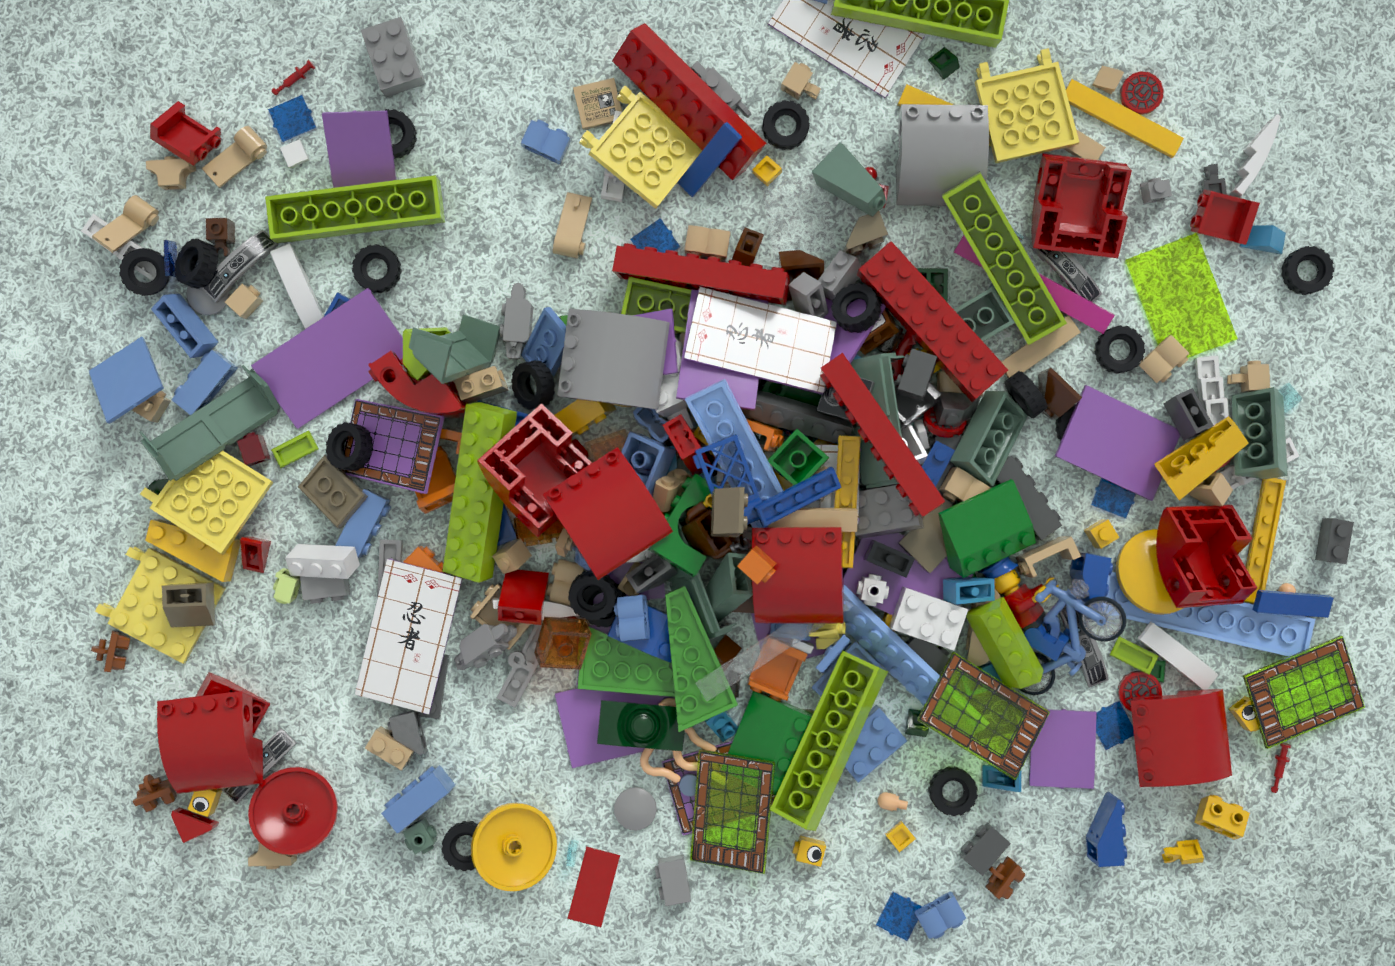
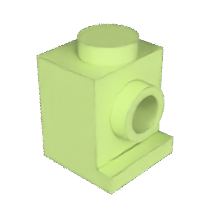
M283 568L275 575L277 579L273 586V590H275L273 598L279 603L290 604L297 598L301 581L300 576H290L289 570Z

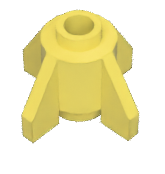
M845 622L844 624H812V629L808 632L809 637H819L816 638V648L826 649L838 641L842 634H845L846 625Z

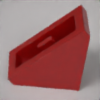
M251 536L241 537L243 569L264 573L271 541Z
M180 807L171 813L183 843L211 831L219 824L218 821Z

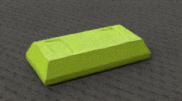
M308 430L271 449L279 467L283 468L319 448Z
M1120 636L1110 653V656L1150 675L1159 657Z

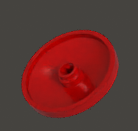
M302 767L285 768L269 775L253 793L248 810L250 828L256 839L274 853L289 856L304 854L318 847L330 835L336 823L338 803L333 788L319 773Z

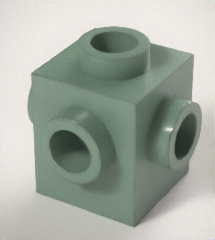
M426 817L406 827L403 831L406 838L405 844L410 851L413 850L414 854L429 852L434 848L433 844L438 840L435 827L432 824L429 825Z

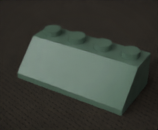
M1275 387L1231 395L1232 419L1249 443L1234 455L1235 475L1260 479L1288 476L1283 395Z
M985 391L950 461L955 467L966 471L977 480L993 487L1028 416L1006 391Z

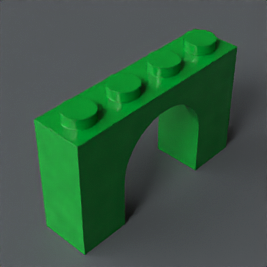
M696 473L692 477L687 476L681 486L684 488L680 496L676 495L670 504L673 507L669 515L667 513L664 514L673 532L648 548L652 553L692 577L697 575L707 557L682 541L678 533V520L687 508L705 501L706 497L710 494L706 480Z

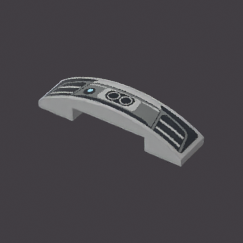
M264 230L259 231L227 256L217 266L213 278L201 289L218 303L232 290L231 286L258 260L261 258L264 260L278 244L271 240Z
M1032 244L1029 245L1042 261H1046L1074 293L1091 302H1094L1102 294L1091 276L1071 253L1033 248Z
M1065 605L1059 615L1064 628L1069 629ZM1075 610L1080 645L1086 651L1085 658L1080 661L1082 663L1081 671L1088 688L1109 679L1097 641L1085 634L1079 623L1080 612ZM1084 615L1085 626L1093 634L1092 629L1087 621V618Z
M283 728L263 745V777L297 743ZM255 785L223 788L222 791L237 805Z

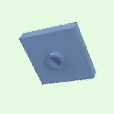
M843 635L835 645L828 647L824 652L825 657L816 668L821 673H826L839 659L842 650L845 651L852 641Z

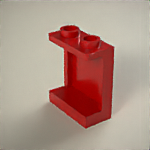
M179 101L150 124L151 140L193 166L200 160L203 161L213 148L219 147L222 141L221 129L219 127H215L211 131L185 115V105Z
M1204 189L1197 200V212L1191 219V231L1246 245L1260 203Z
M519 569L505 573L498 602V621L541 625L543 605L549 585V573Z

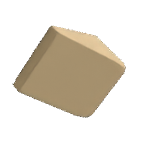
M1101 66L1092 85L1111 95L1118 86L1124 72Z

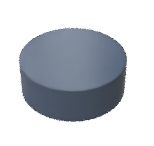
M691 773L683 775L679 782L680 791L686 796L696 795L698 777Z

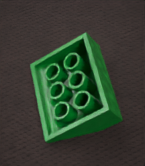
M1012 479L938 513L949 568L963 578L1036 543L1033 524Z
M753 691L727 756L772 763L770 794L776 796L813 713L783 701L774 700L766 694ZM723 764L722 770L727 771V765ZM728 765V772L743 774V768ZM744 768V774L758 777L759 770ZM734 775L742 780V776ZM743 777V781L758 788L757 778Z

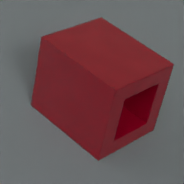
M252 432L237 441L245 465L253 466L271 460L263 435H256L255 432Z

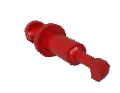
M308 59L306 65L301 69L296 66V71L283 80V84L279 88L271 90L272 94L277 95L285 87L289 88L300 78L305 79L306 76L304 74L311 68L315 69L313 63Z
M1283 742L1280 743V755H1275L1277 764L1274 772L1275 783L1271 787L1273 793L1278 792L1279 780L1283 778L1286 762H1290V758L1286 756L1291 745Z

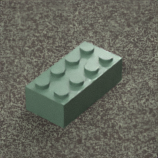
M993 286L954 309L983 342L1015 323Z

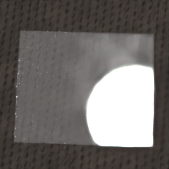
M813 175L773 181L768 186L761 183L773 259L779 258V252L802 250L806 253L836 248L827 191L816 185Z

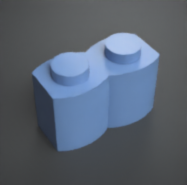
M531 120L521 141V146L552 162L561 164L571 142L568 133L558 128L556 131L552 130L542 120H537V122Z
M638 407L633 411L636 423L648 430L652 439L662 444L669 439L662 426L667 421L659 417L655 409Z
M645 595L617 597V603L614 606L615 615L619 617V624L616 625L617 637H620V640L624 642L650 639L647 597Z
M952 892L941 895L933 902L925 904L914 912L929 939L940 938L948 928H958L966 919Z

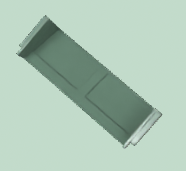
M463 314L459 331L438 336L413 327L409 348L412 350L414 357L436 379L445 384L464 377L466 374L469 375L491 366L500 336V326Z
M882 353L853 360L851 365L858 376L875 382L871 394L902 438L891 362L900 360L904 356H896V353ZM856 423L857 427L854 428L855 436L860 437L857 431L860 428ZM861 438L860 473L862 484L866 485V489L897 485L894 478L890 480L884 472L883 467L885 464L883 461H877L871 453L872 445L870 442L864 443Z
M242 365L248 376L246 380L153 440L149 441L141 431L139 432L143 437L140 442L170 481L172 479L179 480L224 450L225 445L233 444L278 414L277 410L281 407L270 387L253 369L248 370Z
M687 509L681 514L680 518L686 516ZM678 520L679 536L682 539V541L688 545L685 535L682 532L680 522ZM672 565L677 574L668 580V582H672V586H670L671 591L685 585L708 638H715L733 631L732 626L737 625V623H726L719 626L699 572L696 576L692 577Z

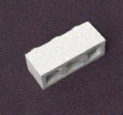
M297 544L285 557L290 576L349 579L359 566L355 547Z

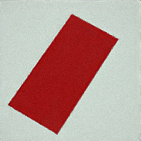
M586 846L567 919L602 927L620 855Z

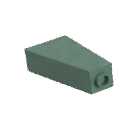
M839 143L812 170L817 186L872 217L887 202L882 187L842 143Z
M727 553L705 588L718 623L753 595L751 578L737 567L747 554Z

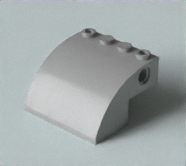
M901 104L898 116L899 156L896 163V205L947 206L942 198V194L981 172L986 181L989 153L988 105Z
M569 309L557 396L658 410L670 322L618 313Z

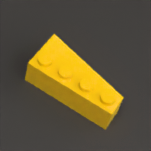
M577 399L554 416L573 433V437L587 432L590 429L589 426L594 423L598 424L605 420L607 415L615 411L616 408L611 403Z
M1228 416L1154 465L1180 501L1249 443L1235 422Z
M160 519L150 520L145 541L221 582H229L232 579L240 548L239 539H234L223 555L174 523Z

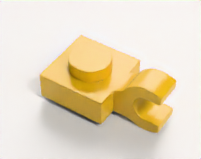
M1198 839L1176 841L1175 847L1163 848L1164 854H1162V859L1164 863H1171L1180 859L1182 865L1202 863L1204 860Z

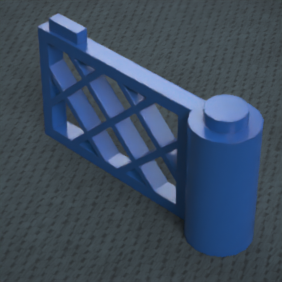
M735 434L694 450L696 455L692 457L697 469H702L711 496L714 487L718 489L723 488L728 476L739 480L736 487H740L742 482L750 485L753 494L748 495V506L744 509V516H747V525L758 521L759 518L753 506L761 503L762 500L758 494L738 436ZM734 441L736 450L733 457L722 453L725 444ZM709 450L716 452L717 455L713 464L705 463L701 453ZM720 455L731 459L726 472L715 467ZM735 461L742 464L744 469L740 478L730 474ZM706 466H708V467L711 468L710 471H709V473H708V470H707ZM714 469L725 474L720 486L713 484L711 481Z

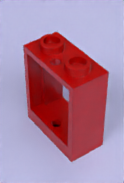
M680 414L662 426L692 475L695 473L700 475L703 473L702 469L696 468L692 456L696 455L694 450L702 447L693 435L684 417ZM705 452L701 453L704 462L712 465Z

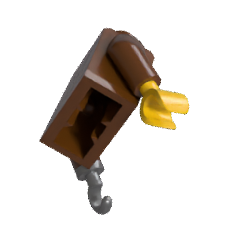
M711 494L706 497L705 501L699 502L688 510L685 518L686 524L681 529L686 541L699 553L708 555L713 559H720L725 557L727 553H736L738 548L747 550L750 547L751 543L747 538L743 540L748 544L742 546L740 543L735 544L731 542L729 537L711 536L712 510L708 509L709 506L712 507Z

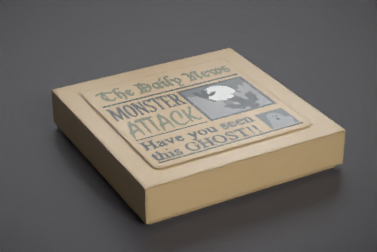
M614 78L573 87L583 130L612 124L615 111L622 112L620 101L616 99L618 92Z

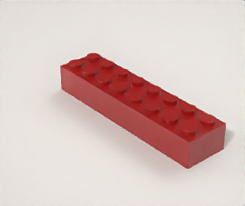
M646 23L630 31L612 62L702 151L722 125L728 122L742 136V139L721 163L719 168L731 180L745 172L767 143Z
M892 241L858 269L857 276L864 284H867L868 287L875 291L882 304L886 306L928 354L937 356L939 367L971 402L977 399L1008 371L1006 366Z
M624 243L623 246L617 245L612 271L620 279L628 280L629 277L689 290H699L700 287L734 296L765 300L768 303L785 306L789 291L788 285L791 281L788 273L784 272L785 269L779 267H772L769 270L763 269L762 265L753 263L750 266H744L742 262L729 260V263L720 262L721 259L716 257H708L707 260L699 259V255L687 253L686 256L678 255V252L666 250L665 253L657 252V249L652 247H644L643 250L637 249L636 245Z
M841 353L820 368L822 371L820 375L821 380L827 389L833 388L835 391L832 393L834 399L840 407L843 405L846 407L845 415L851 424L857 423L860 428L857 430L864 443L870 442L872 445L871 453L877 461H883L885 464L883 467L884 472L890 480L893 478L896 480L898 485L895 488L902 498L907 496L911 502L908 507L915 517L920 515L923 518L943 505L945 500L845 355Z

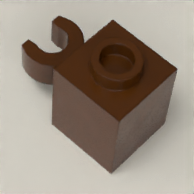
M206 218V240L215 244L214 247L217 249V253L220 249H223L225 257L230 255V249L227 247V244H235V222L228 218Z

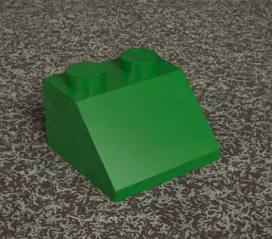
M796 429L768 459V462L794 486L813 476L829 457Z

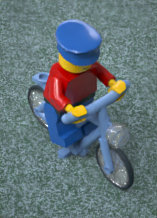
M1008 556L979 570L978 573H982L985 578L994 579L995 590L999 594H1004V599L1044 669L1041 682L1019 690L1029 695H1040L1047 692L1053 686L1056 668L1067 664L1071 668L1068 673L1072 676L1079 670L1082 665L1080 661L1086 656L1085 648L1080 645L1075 610L1080 612L1079 623L1085 634L1101 642L1114 640L1123 633L1127 622L1126 614L1119 603L1108 597H1095L1087 602L1082 601L1083 597L1087 598L1089 596V587L1081 579H1073L1067 591L1058 588L1059 584L1054 579L1055 577H1049L1046 584H1040L1033 589H1029L1024 583L1018 585L1021 580L1015 570L1018 564L1013 562ZM1053 594L1059 600L1046 614L1039 603L1045 602ZM1066 605L1069 629L1066 628L1062 633L1060 632V620L1057 615Z

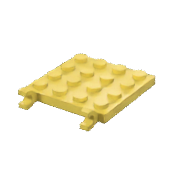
M1049 48L1040 50V54L1037 55L1038 63L1041 66L992 77L990 76L988 62L980 63L978 65L979 68H976L979 79L975 81V87L980 105H988L989 141L995 164L1079 144L1058 62L1052 63Z
M624 86L616 99L624 104H629L600 140L587 130L582 135L579 143L585 148H590L591 150L588 155L656 209L702 150L654 102L641 92L637 95L633 94L627 86Z
M222 450L179 480H169L159 495L146 487L140 495L153 502L149 507L151 510L224 555L273 482Z
M129 547L125 555L141 561L116 609L103 603V605L98 604L95 612L109 617L110 620L107 624L184 664L205 626L170 627L162 606V586L169 584L210 583L214 581L152 548H148L144 552L137 547ZM214 582L215 607L226 589Z

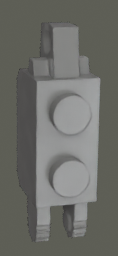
M698 61L691 66V69L733 111L738 108L746 118L752 115L741 102L742 98L714 67L710 68L708 66L705 69Z
M518 282L512 285L511 298H506V303L502 304L501 315L505 316L504 325L501 324L500 337H503V341L506 343V356L509 359L521 358L523 345L527 343L532 333L534 307L526 299V288Z
M501 623L496 626L483 624L461 640L459 645L461 652L454 658L457 670H465L471 666L481 668L487 665V662L492 658L500 656L502 651L509 647L508 642L516 636L517 628L514 625L506 626Z

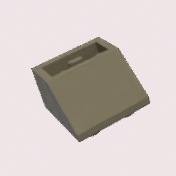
M880 211L873 217L867 214L858 218L843 252L857 256L866 248L874 250L882 246L881 244L888 233Z
M745 487L720 488L712 491L711 536L739 537L743 534L744 530H747V516H744V509L748 506V493H744Z
M214 582L162 586V606L170 627L215 625Z

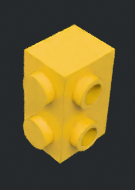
M1209 795L1200 800L1194 823L1234 840L1244 836L1250 813L1243 810L1242 806L1234 803L1228 804L1216 795Z

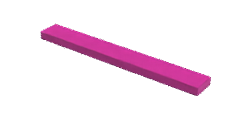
M963 235L954 253L983 268L965 235ZM1039 273L1060 311L1104 334L1115 316L1113 313Z

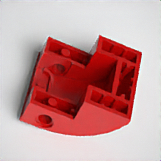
M1042 153L1032 211V247L1118 258L1128 216L1123 211V206L1132 170L1126 163Z
M389 351L373 363L368 364L371 368L368 372L373 380L382 384L386 391L406 406L448 419L464 418L466 404L468 403L461 401L453 381L442 384L432 374L423 380H416L408 374V369L403 365V358L400 360L393 351Z
M542 403L477 460L483 475L498 497L537 537L544 533L558 519L543 494L592 463L571 443L573 433Z
M618 447L543 494L550 508L597 580L673 532L648 489Z
M1233 505L1166 507L1163 510L1157 530V562L1163 584L1176 608L1242 604L1257 589L1256 584L1238 555L1253 538Z
M842 527L752 528V549L758 546L777 563L773 567L776 572L766 583L761 580L757 585L752 580L755 622L844 624Z
M1223 689L1178 691L1177 695L1137 696L1130 700L1140 787L1193 785L1232 776Z
M244 691L157 701V734L161 760L167 778L177 793L263 784V740L253 737L251 695L244 693Z

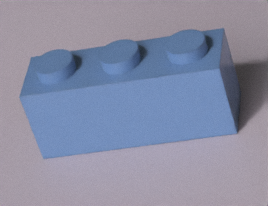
M181 294L163 295L151 308L190 358L202 357L219 343Z
M211 350L203 355L201 364L197 369L194 368L187 376L188 380L184 385H180L175 390V396L171 400L191 415L212 401L238 367L219 352Z
M363 489V492L368 497L347 521L335 545L355 547L358 558L369 553L372 547L370 541L373 536L376 537L382 526L379 523L382 517H386L391 509L389 505L391 500L369 489Z

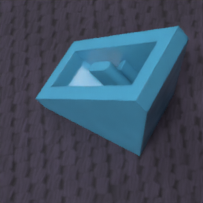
M1253 225L1247 244H1240V247L1282 254L1286 233L1274 225Z
M982 765V786L1021 792V770L1015 778L995 765Z

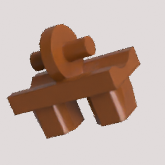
M112 630L109 648L105 647L106 639H100L99 646L91 647V651L97 653V661H103L104 654H107L104 672H111V669L122 670L125 667L126 657L115 656L114 653L115 648L128 650L130 637L119 635V631Z
M151 774L144 776V783L139 784L140 790L137 791V798L133 799L135 807L141 805L146 812H149L157 807V798L161 797L164 804H169L175 801L177 795L168 779L162 781L160 777L154 779Z
M1007 856L1004 862H1000L996 869L993 866L989 868V871L993 874L988 879L989 882L986 888L999 900L1001 897L1009 899L1013 894L1010 884L1013 880L1018 883L1021 882L1025 877V873L1021 870L1022 867Z

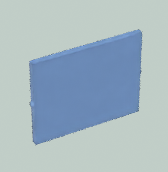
M143 337L138 338L89 370L108 424L164 389Z

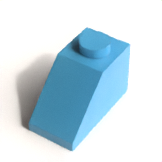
M975 577L943 579V600L955 605L994 601V579Z

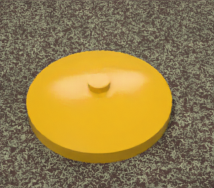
M1151 529L1133 536L1121 548L1116 561V577L1123 594L1133 605L1152 614H1171L1183 608L1175 607L1163 584L1156 554L1158 529Z
M507 803L491 810L477 825L471 842V857L476 871L488 884L503 891H521L537 884L549 872L557 851L556 833L550 820L540 810L524 803Z

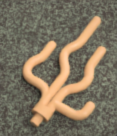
M665 698L658 704L676 707L674 698ZM693 727L685 729L684 732L687 733L695 745L709 753L716 752V746L700 738ZM645 748L640 757V765L645 773L651 776H663L675 783L680 782L681 777L673 771L664 767H652L649 765L648 760L654 749ZM672 751L679 767L687 771H699V762H687L683 759L681 751ZM717 771L711 772L713 780L725 785L726 776Z

